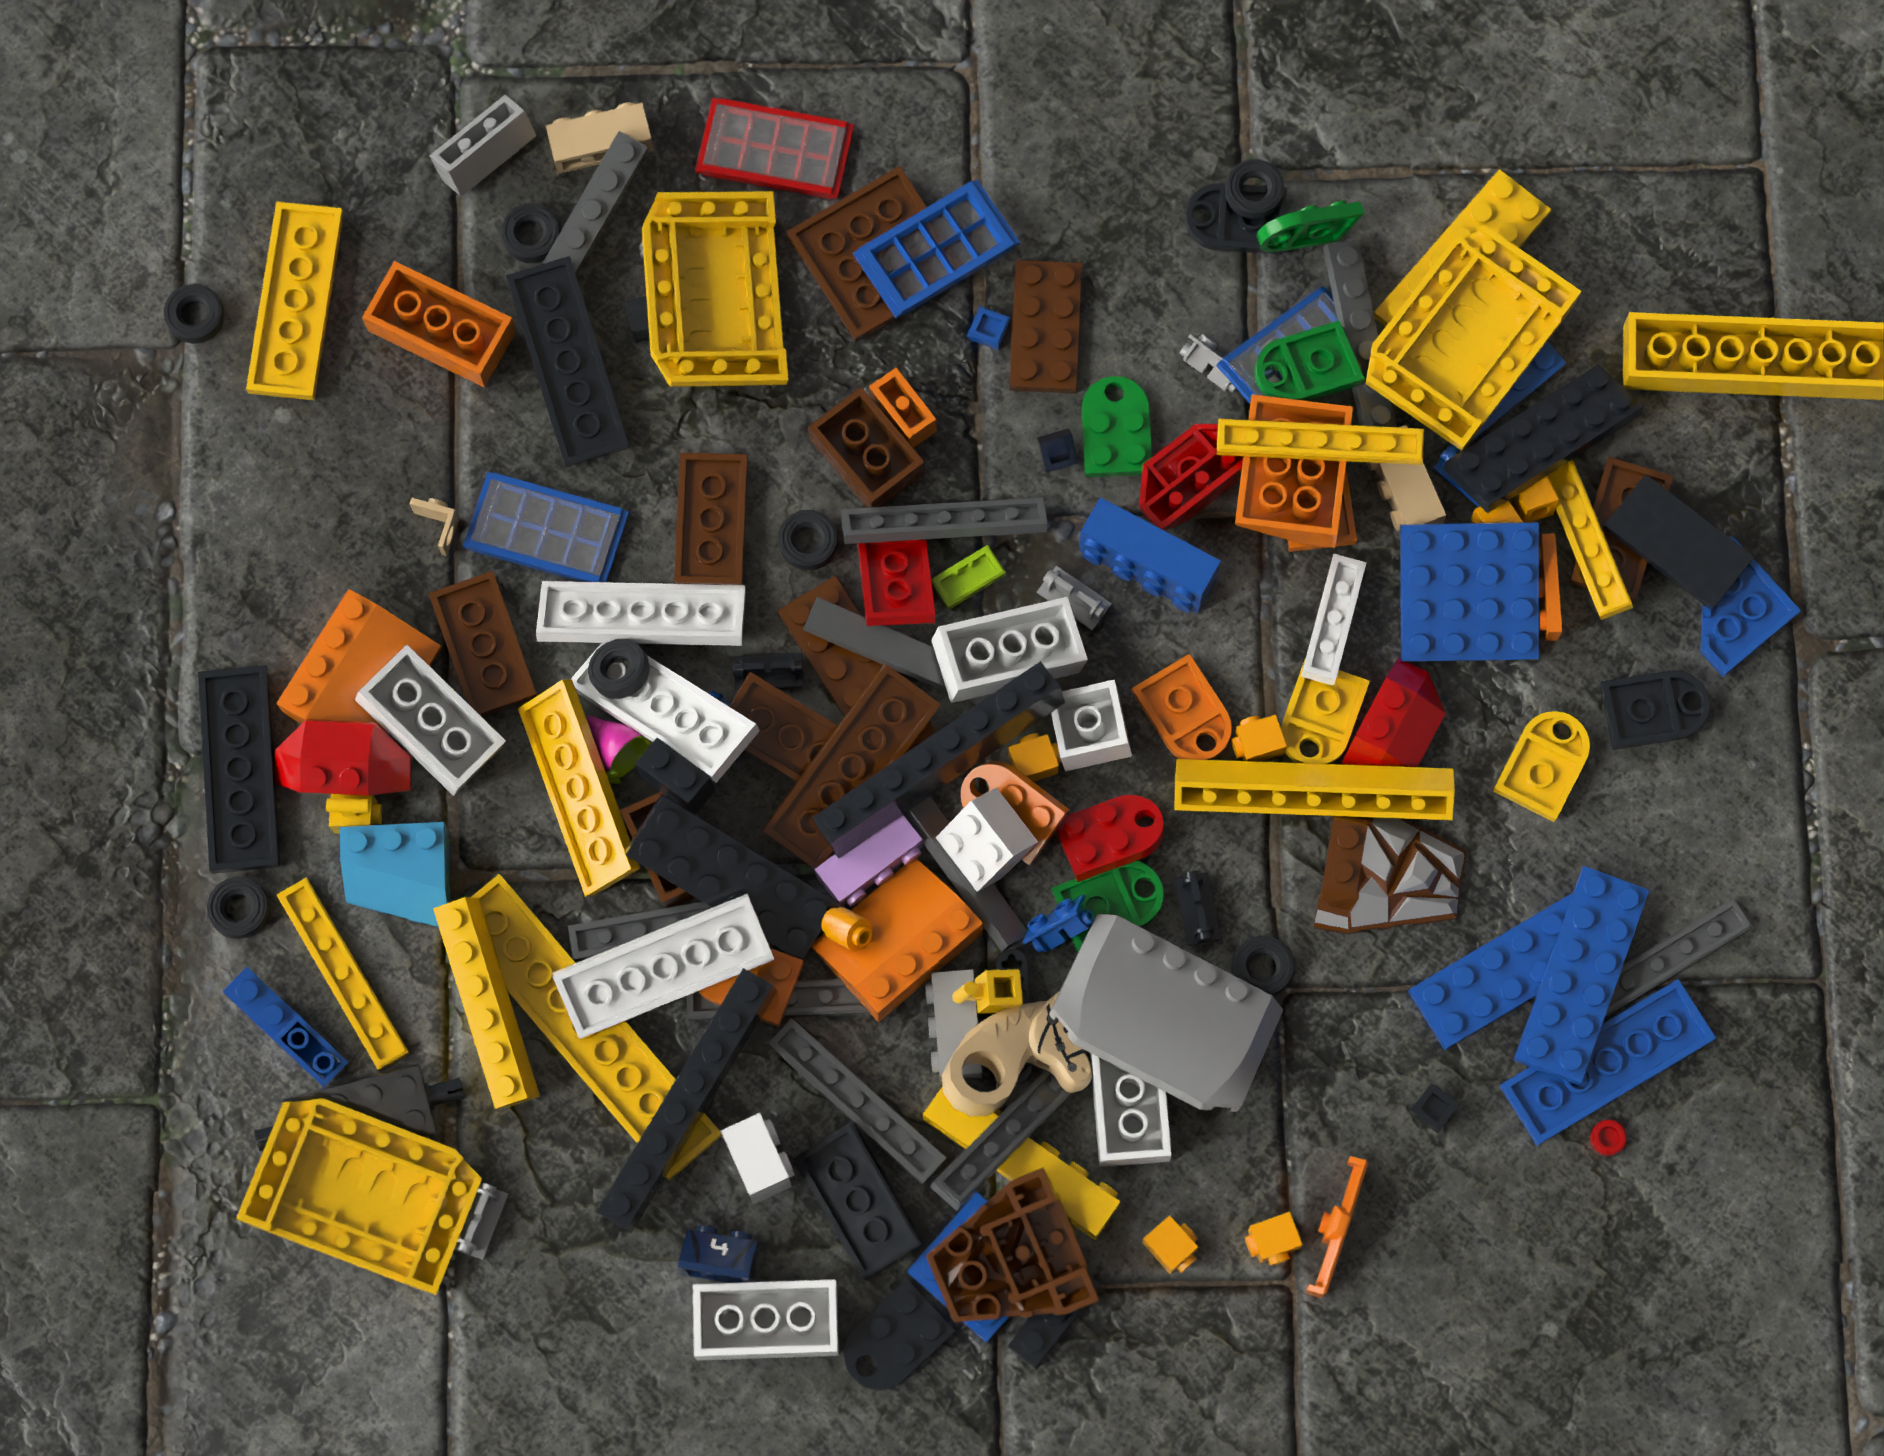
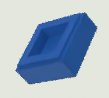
M979 306L967 334V339L999 350L1011 322V317Z

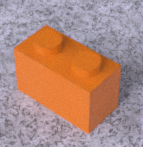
M894 368L869 386L870 398L912 448L937 432L936 418L897 368Z

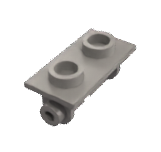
M1204 333L1200 337L1190 334L1188 337L1194 343L1192 346L1186 343L1181 349L1180 354L1184 356L1183 361L1190 364L1200 373H1203L1209 364L1212 365L1214 368L1207 378L1223 391L1229 390L1234 393L1236 391L1235 386L1216 366L1225 357L1216 350L1219 344ZM1242 361L1239 362L1242 367L1245 366ZM1229 364L1236 371V373L1242 377L1243 374L1235 367H1233L1231 364Z
M1055 566L1053 571L1050 569L1043 578L1044 583L1037 591L1039 595L1048 601L1068 597L1074 618L1090 630L1095 628L1112 604L1058 566Z
M480 1183L454 1250L481 1260L484 1259L509 1195L508 1193L497 1190L496 1187L489 1184Z

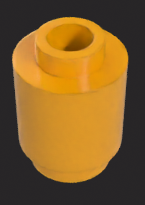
M844 907L829 909L823 916L821 923L822 930L829 939L854 952L862 950L869 944L872 938L873 928L871 922Z

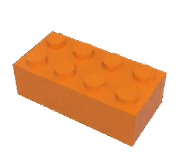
M396 261L393 262L362 316L369 332L484 388L516 333L512 317Z

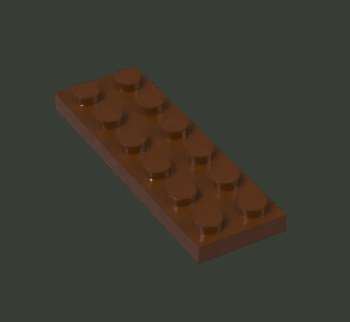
M833 576L777 610V612L845 717L882 667V664L803 631L817 597L860 615L836 576ZM928 721L906 753L936 733L930 721Z
M884 663L764 825L762 831L816 869L827 860L833 851L819 833L812 817L903 756L941 704Z

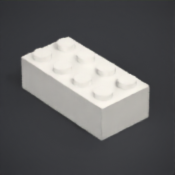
M1068 597L939 626L931 640L951 703L993 694L1040 661L1053 678L1056 679L1080 673L1088 660Z
M408 645L395 655L358 692L355 701L453 796L506 742Z
M1090 1053L1093 1071L1092 1084L1099 1167L1170 1162L1171 1146L1166 1092Z
M836 1280L693 1284L694 1357L696 1360L839 1356Z

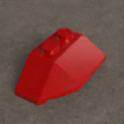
M1194 424L1143 464L1139 509L1154 526L1167 531L1185 523L1241 478L1244 456L1216 455L1218 424Z
M1399 657L1397 658L1358 729L1341 765L1419 766L1445 716V711L1429 672L1407 661H1402Z
M307 719L275 749V784L304 793L370 796L411 790V754L402 749L376 723Z

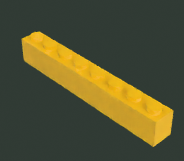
M1176 759L1174 810L1453 820L1454 770L1450 768Z

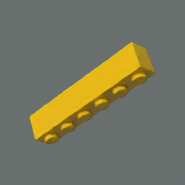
M464 897L433 908L495 1109L509 1108L540 1097L479 898Z
M942 1086L922 1115L924 1121L966 1150L1002 1112L998 1109L988 1116H968L953 1108L944 1095ZM1028 1138L1003 1163L997 1172L1011 1181L1044 1167L1055 1192L1060 1196L1071 1224L1096 1240L1120 1206L1121 1201L1116 1199L1118 1193L1103 1182H1100L1099 1185L1093 1183L1087 1178L1089 1173L1077 1163L1072 1161L1068 1165L1058 1158L1060 1152L1050 1144L1043 1141L1039 1145Z

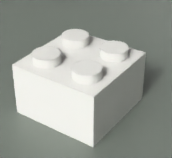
M1115 680L1062 691L1065 703L1051 712L1060 758L1065 771L1132 757Z
M997 787L970 801L936 837L977 892L1002 879L1038 843L1037 839Z
M759 1113L721 1130L753 1205L792 1187L789 1178L795 1175L785 1151L778 1154L775 1148L776 1145L780 1144V1141L770 1119L764 1122Z

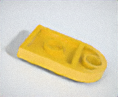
M1302 666L1281 725V731L1287 746L1285 753L1295 763L1333 764L1342 756L1347 747L1370 681L1338 670L1333 686L1301 677ZM1305 741H1312L1317 744L1319 753L1314 757H1306L1300 752V744Z
M1558 711L1545 712L1533 718L1526 725L1493 792L1555 822L1589 755L1590 742L1584 726L1573 716ZM1558 723L1566 724L1571 730V737L1566 740L1558 739L1553 734V726Z

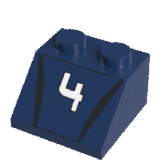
M697 1225L696 1231L687 1229L677 1266L682 1276L725 1283L753 1282L759 1244L758 1241L752 1240V1234L732 1231L731 1236L717 1234V1228Z

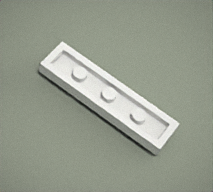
M1333 554L1301 677L1334 686L1367 562Z

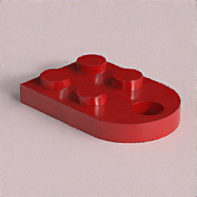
M1123 795L1066 815L1055 832L1077 882L1152 854L1163 840L1164 823L1159 808L1152 801L1138 795ZM1142 817H1151L1155 820L1149 827H1140L1136 824Z

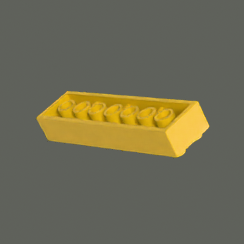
M1629 312L1623 325V387L1628 390L1884 400V323Z

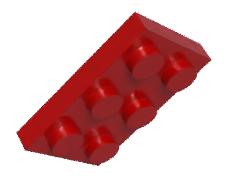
M926 539L858 543L866 626L935 623V607Z

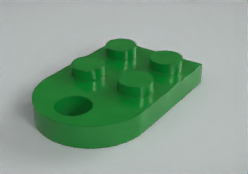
M1341 200L1318 208L1317 205H1310L1265 224L1258 231L1257 238L1261 249L1265 252H1280L1336 243L1343 238L1365 213L1361 201L1347 203V201Z
M1340 320L1270 342L1260 352L1254 369L1256 383L1265 396L1310 401L1361 385L1365 379ZM1268 370H1276L1281 374L1282 380L1277 383L1270 382L1266 379L1264 373Z
M1120 376L1106 377L1090 386L1082 402L1085 478L1142 475L1143 464L1152 458L1149 403L1145 392L1134 381ZM1118 387L1123 391L1124 397L1119 401L1113 402L1106 398L1105 392L1108 388Z
M1134 861L1077 882L1075 878L1051 888L1057 905L1067 898L1074 900L1084 894L1086 897L1082 903V908L1084 910L1089 909L1093 913L1094 918L1097 914L1118 915L1141 928L1147 926L1156 918L1163 902L1161 880L1153 869L1139 861ZM1147 880L1153 884L1155 891L1150 897L1143 898L1136 894L1134 887L1139 881ZM1089 929L1071 938L1077 954Z

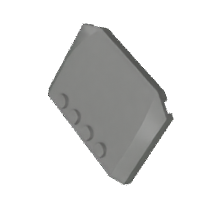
M1097 914L1049 1015L1053 1020L1056 1017L1068 1030L1067 1037L1076 1046L1202 1110H1212L1213 1107L1231 1108L1230 1111L1237 1112L1244 1102L1283 1009L1272 995L1120 916Z

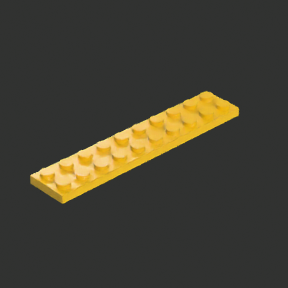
M498 874L476 892L472 898H479L508 993L634 1141L638 1143L676 1079L626 1021L579 1039L552 976L553 972L573 965L575 961L503 877ZM705 1113L666 1175L669 1181L722 1136V1133Z

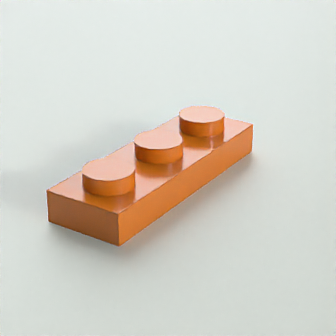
M1555 533L1541 534L1539 538V598H1541L1542 610H1539V631H1543L1544 641H1558L1562 633Z

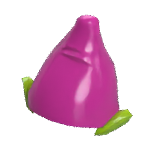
M590 715L586 719L609 783H622L620 778L636 766V761L653 742L625 724L602 720Z

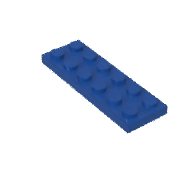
M1582 867L1513 1061L1580 1086L1647 899L1648 889L1589 867Z
M1573 893L1408 990V993L1444 1050L1449 1049L1536 997Z
M1679 979L1602 1024L1580 1086L1529 1067L1505 1081L1499 1087L1534 1143L1538 1146L1713 1042L1716 1037Z

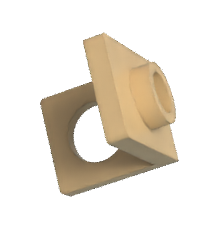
M411 498L410 506L414 514L445 522L438 547L441 554L447 556L459 521L455 509L448 508V504L437 499L430 498L426 502Z

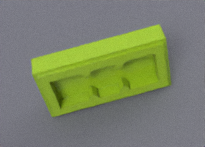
M986 545L932 578L931 583L947 609L950 610L1006 576V571L990 547Z

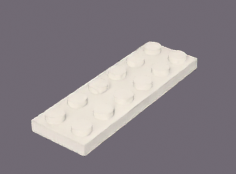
M542 581L536 637L538 642L607 643L616 639H628L637 644L742 646L746 588L745 585Z
M601 643V644L597 647V649L600 648V647H601L602 645H604L605 643ZM595 651L571 678L577 694L653 742L658 737L711 776V779L716 783L760 731L756 723L649 656L647 657L650 671L647 681L640 690L623 699H610L601 695L590 682L588 666ZM619 659L612 663L607 671L608 677L619 679L626 675L630 670V661Z
M745 894L553 972L552 976L578 1037L581 1039L740 974L743 968L750 970L774 960V956L748 894Z

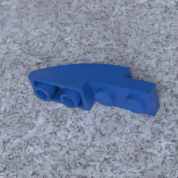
M247 966L222 991L323 1087L348 1063L341 1054Z

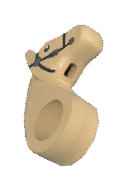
M1060 991L1048 1001L1022 1004L1019 1007L1000 1011L973 1027L965 1035L942 1074L943 1093L953 1108L968 1116H988L1002 1108L1010 1096L1023 1066L1028 1062L1049 1071L1056 1077L1059 1085L1066 1092L1082 1091L1088 1086L1093 1077V1071L1086 1051L1072 1043L1067 1037L1068 1030L1057 1017L1053 1020L1049 1015ZM970 1063L981 1064L987 1067L996 1078L997 1089L991 1092H979L972 1089L963 1078L962 1067Z

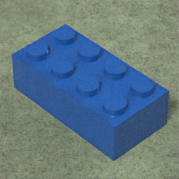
M1101 497L1080 532L1079 551L1083 553L1084 559L1095 565L1102 563L1112 568L1113 574L1125 581L1135 580L1142 584L1143 590L1153 596L1160 597V595L1169 598L1172 600V604L1183 612L1189 613L1193 611L1198 614L1218 579L1221 560Z

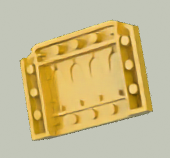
M773 192L657 193L642 226L650 352L670 387L787 384L786 348H783L774 237L776 220Z
M1483 225L1478 228V231L1465 237L1460 236L1450 242L1374 341L1365 384L1462 451L1471 443L1553 335L1580 297L1582 291L1488 226Z
M324 1098L283 1102L236 1220L402 1284L436 1295L482 1178L471 1168L456 1149Z

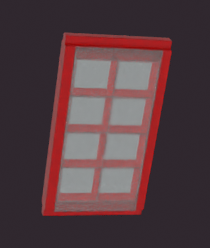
M712 98L695 171L704 176L827 199H838L854 124L847 123V121L739 101Z

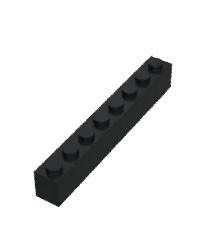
M1038 662L812 817L819 833L839 859L1063 705L1065 700L1060 685L1042 662Z
M745 968L741 970L597 1209V1213L630 1233L633 1232L775 996L777 990L772 984Z

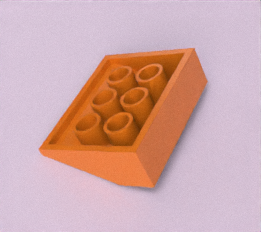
M1251 394L1248 420L1351 425L1353 407ZM1244 456L1235 525L1300 544L1335 548L1347 461Z
M348 589L276 704L286 716L300 724L307 719L372 722L383 729L355 701L358 692L406 645L430 667L441 651L442 646L378 604Z
M916 858L910 864L900 868L890 879L880 885L851 910L866 918L872 924V938L867 946L860 951L854 952L832 941L824 933L814 941L811 948L834 974L843 981L851 993L858 998L861 1004L866 1007L879 1023L894 1008L899 1006L932 977L931 973L940 971L983 934V922L958 895Z

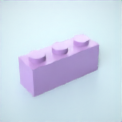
M901 815L839 859L834 854L815 869L816 877L831 897L838 901L839 907H844L846 904L852 907L866 896L865 890L874 883L880 886L894 875L892 870L902 862L908 865L921 855L920 849L923 847V839L905 816Z

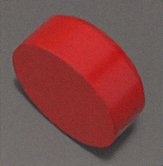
M1609 1119L1597 1123L1590 1133L1592 1148L1603 1156H1613L1619 1153L1624 1148L1627 1140L1624 1127L1617 1121Z

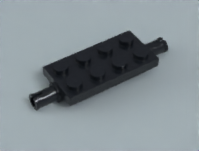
M415 1064L283 1098L281 1102L283 1104V1102L324 1098L417 1135L426 1136L437 1132L432 1110H435V1106L459 1099L463 1100L465 1099L464 1089L450 1092V1090L461 1088L462 1082L460 1077L430 1085L425 1083L420 1064ZM273 1126L256 1129L254 1131L256 1140L268 1138ZM268 1139L257 1143L260 1152L264 1151Z

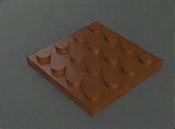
M900 166L786 231L788 239L855 343L896 320V318L853 256V253L863 245L927 208ZM935 219L925 224L938 244L947 239ZM919 229L900 239L913 259L931 249V246ZM894 243L876 253L888 273L907 263ZM951 244L942 249L955 269L964 264ZM936 254L917 264L930 284L948 274ZM911 268L893 278L905 299L924 288Z

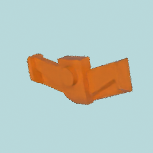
M1352 1156L1348 1158L1347 1165L1353 1168L1341 1207L1334 1205L1331 1213H1323L1318 1232L1324 1234L1321 1243L1328 1245L1315 1286H1307L1305 1293L1323 1298L1328 1291L1367 1170L1368 1162L1364 1159Z

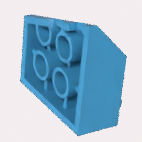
M430 822L340 827V862L346 903L384 914L403 917L420 924L425 923L439 927L433 908L450 903L449 830L445 823Z

